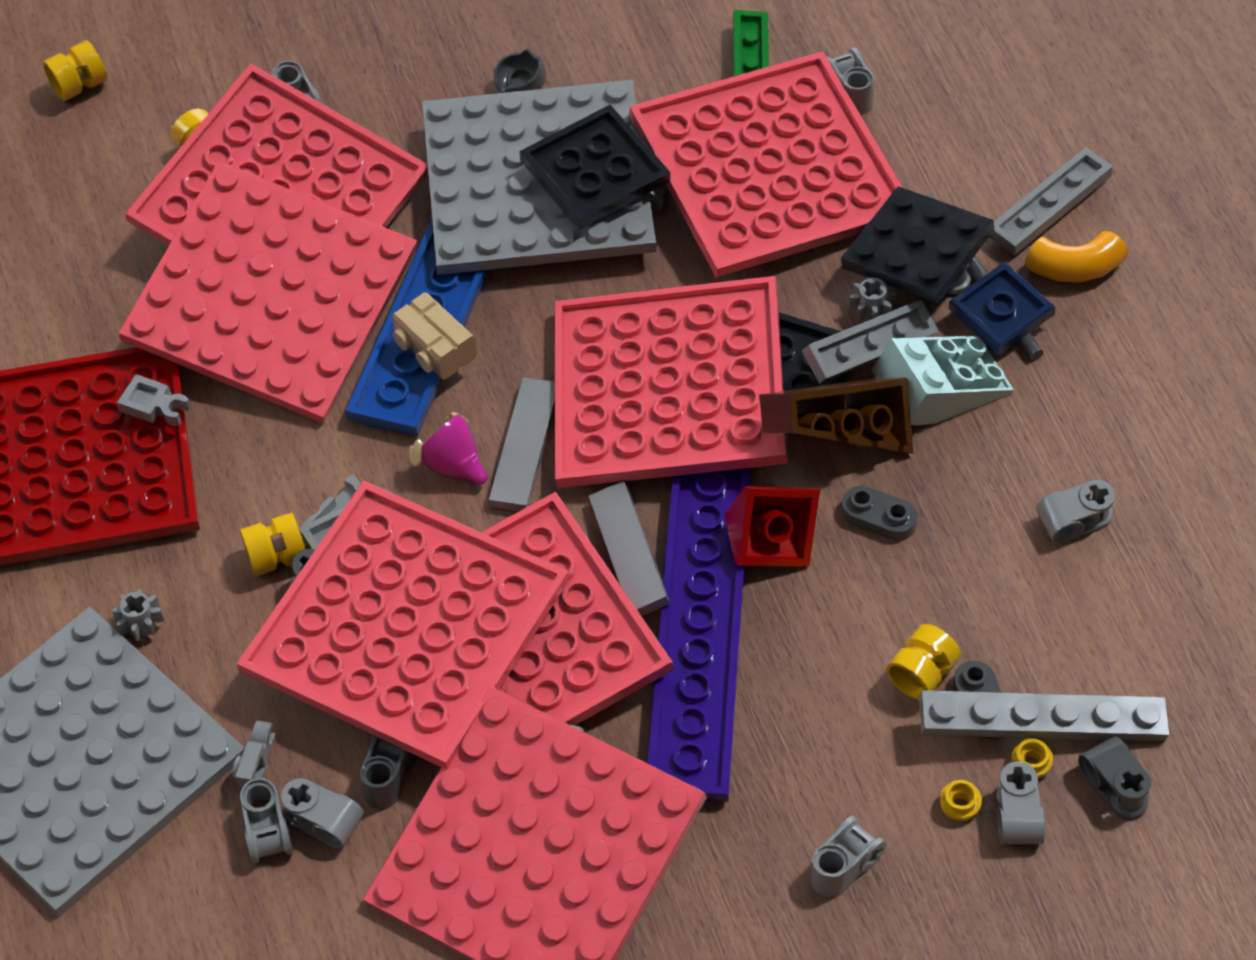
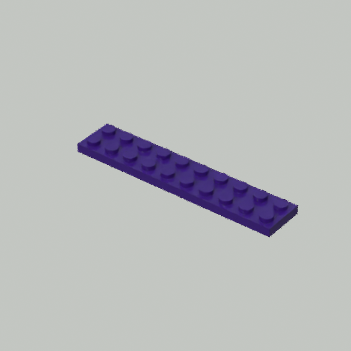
M752 468L678 475L672 478L663 581L670 604L661 607L658 641L672 660L674 670L655 680L648 764L704 791L707 796L705 801L729 802L745 565H737L734 562L724 514L744 487H750Z

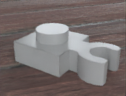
M135 374L117 402L120 412L151 423L155 421L158 415H161L172 426H180L182 423L179 413L173 412L175 409L181 408L186 411L191 409L189 399L185 395H171L168 385Z
M257 720L253 727L251 742L247 741L243 755H238L234 761L232 777L236 780L240 792L248 781L265 777L269 765L267 757L276 739V734L271 733L272 723Z

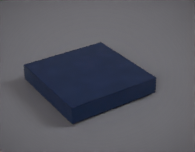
M1006 262L1000 264L949 301V310L998 355L1055 315V306Z

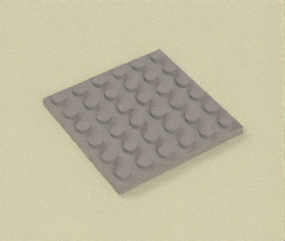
M633 80L422 101L437 274L656 252V239L649 193L578 230L523 165L519 151L610 104L640 137L629 117L630 106L636 105Z
M89 606L0 678V860L60 917L231 771L236 757L243 755L245 747Z

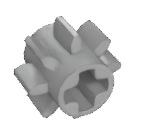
M867 278L861 284L855 282L854 292L850 295L849 308L857 309L858 320L869 321L892 311V306L896 304V292L888 291V285L879 278Z
M141 589L126 596L122 594L120 607L112 609L119 633L124 635L129 632L134 636L135 641H139L140 638L149 635H155L156 622L164 621L157 596L152 595L148 598L142 593Z

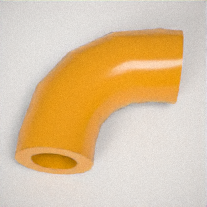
M1102 231L1089 243L1079 246H1064L1046 237H1040L1028 252L1025 268L1036 275L1056 282L1081 283L1101 278L1115 269L1127 258L1128 248L1121 237L1110 231Z

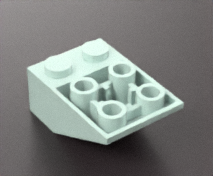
M978 336L892 338L872 368L876 378L907 377L911 425L936 424L1010 395L1014 391L1003 370L988 351L986 344Z

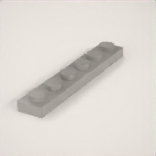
M922 691L919 696L922 735L1108 740L1117 736L1121 740L1166 741L1169 736L1165 697Z

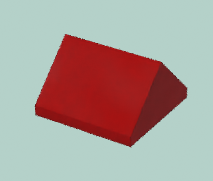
M744 487L724 514L735 564L745 566L809 567L820 490L809 488Z

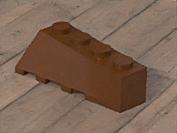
M907 377L874 378L759 394L763 433H790L913 454Z

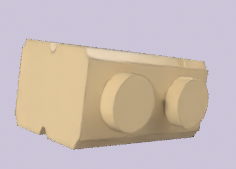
M422 293L412 300L410 305L406 304L393 314L394 332L392 335L395 342L402 350L410 349L416 354L419 365L427 373L434 371L441 379L445 380L457 372L460 366L464 367L475 359L477 355L475 337L428 293Z

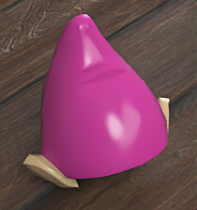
M451 412L449 416L442 419L444 425L424 444L420 439H417L414 446L409 448V459L414 467H418L420 463H423L438 474L446 477L460 478L477 485L484 484L488 479V474L479 460L473 434L468 426L469 419L456 412Z

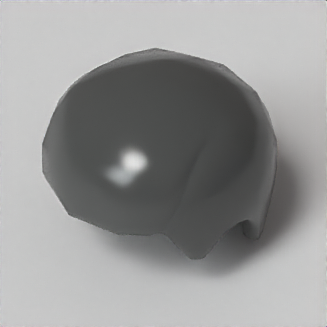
M529 49L503 57L494 69V83L500 93L541 89L545 84L546 70L541 56H536Z

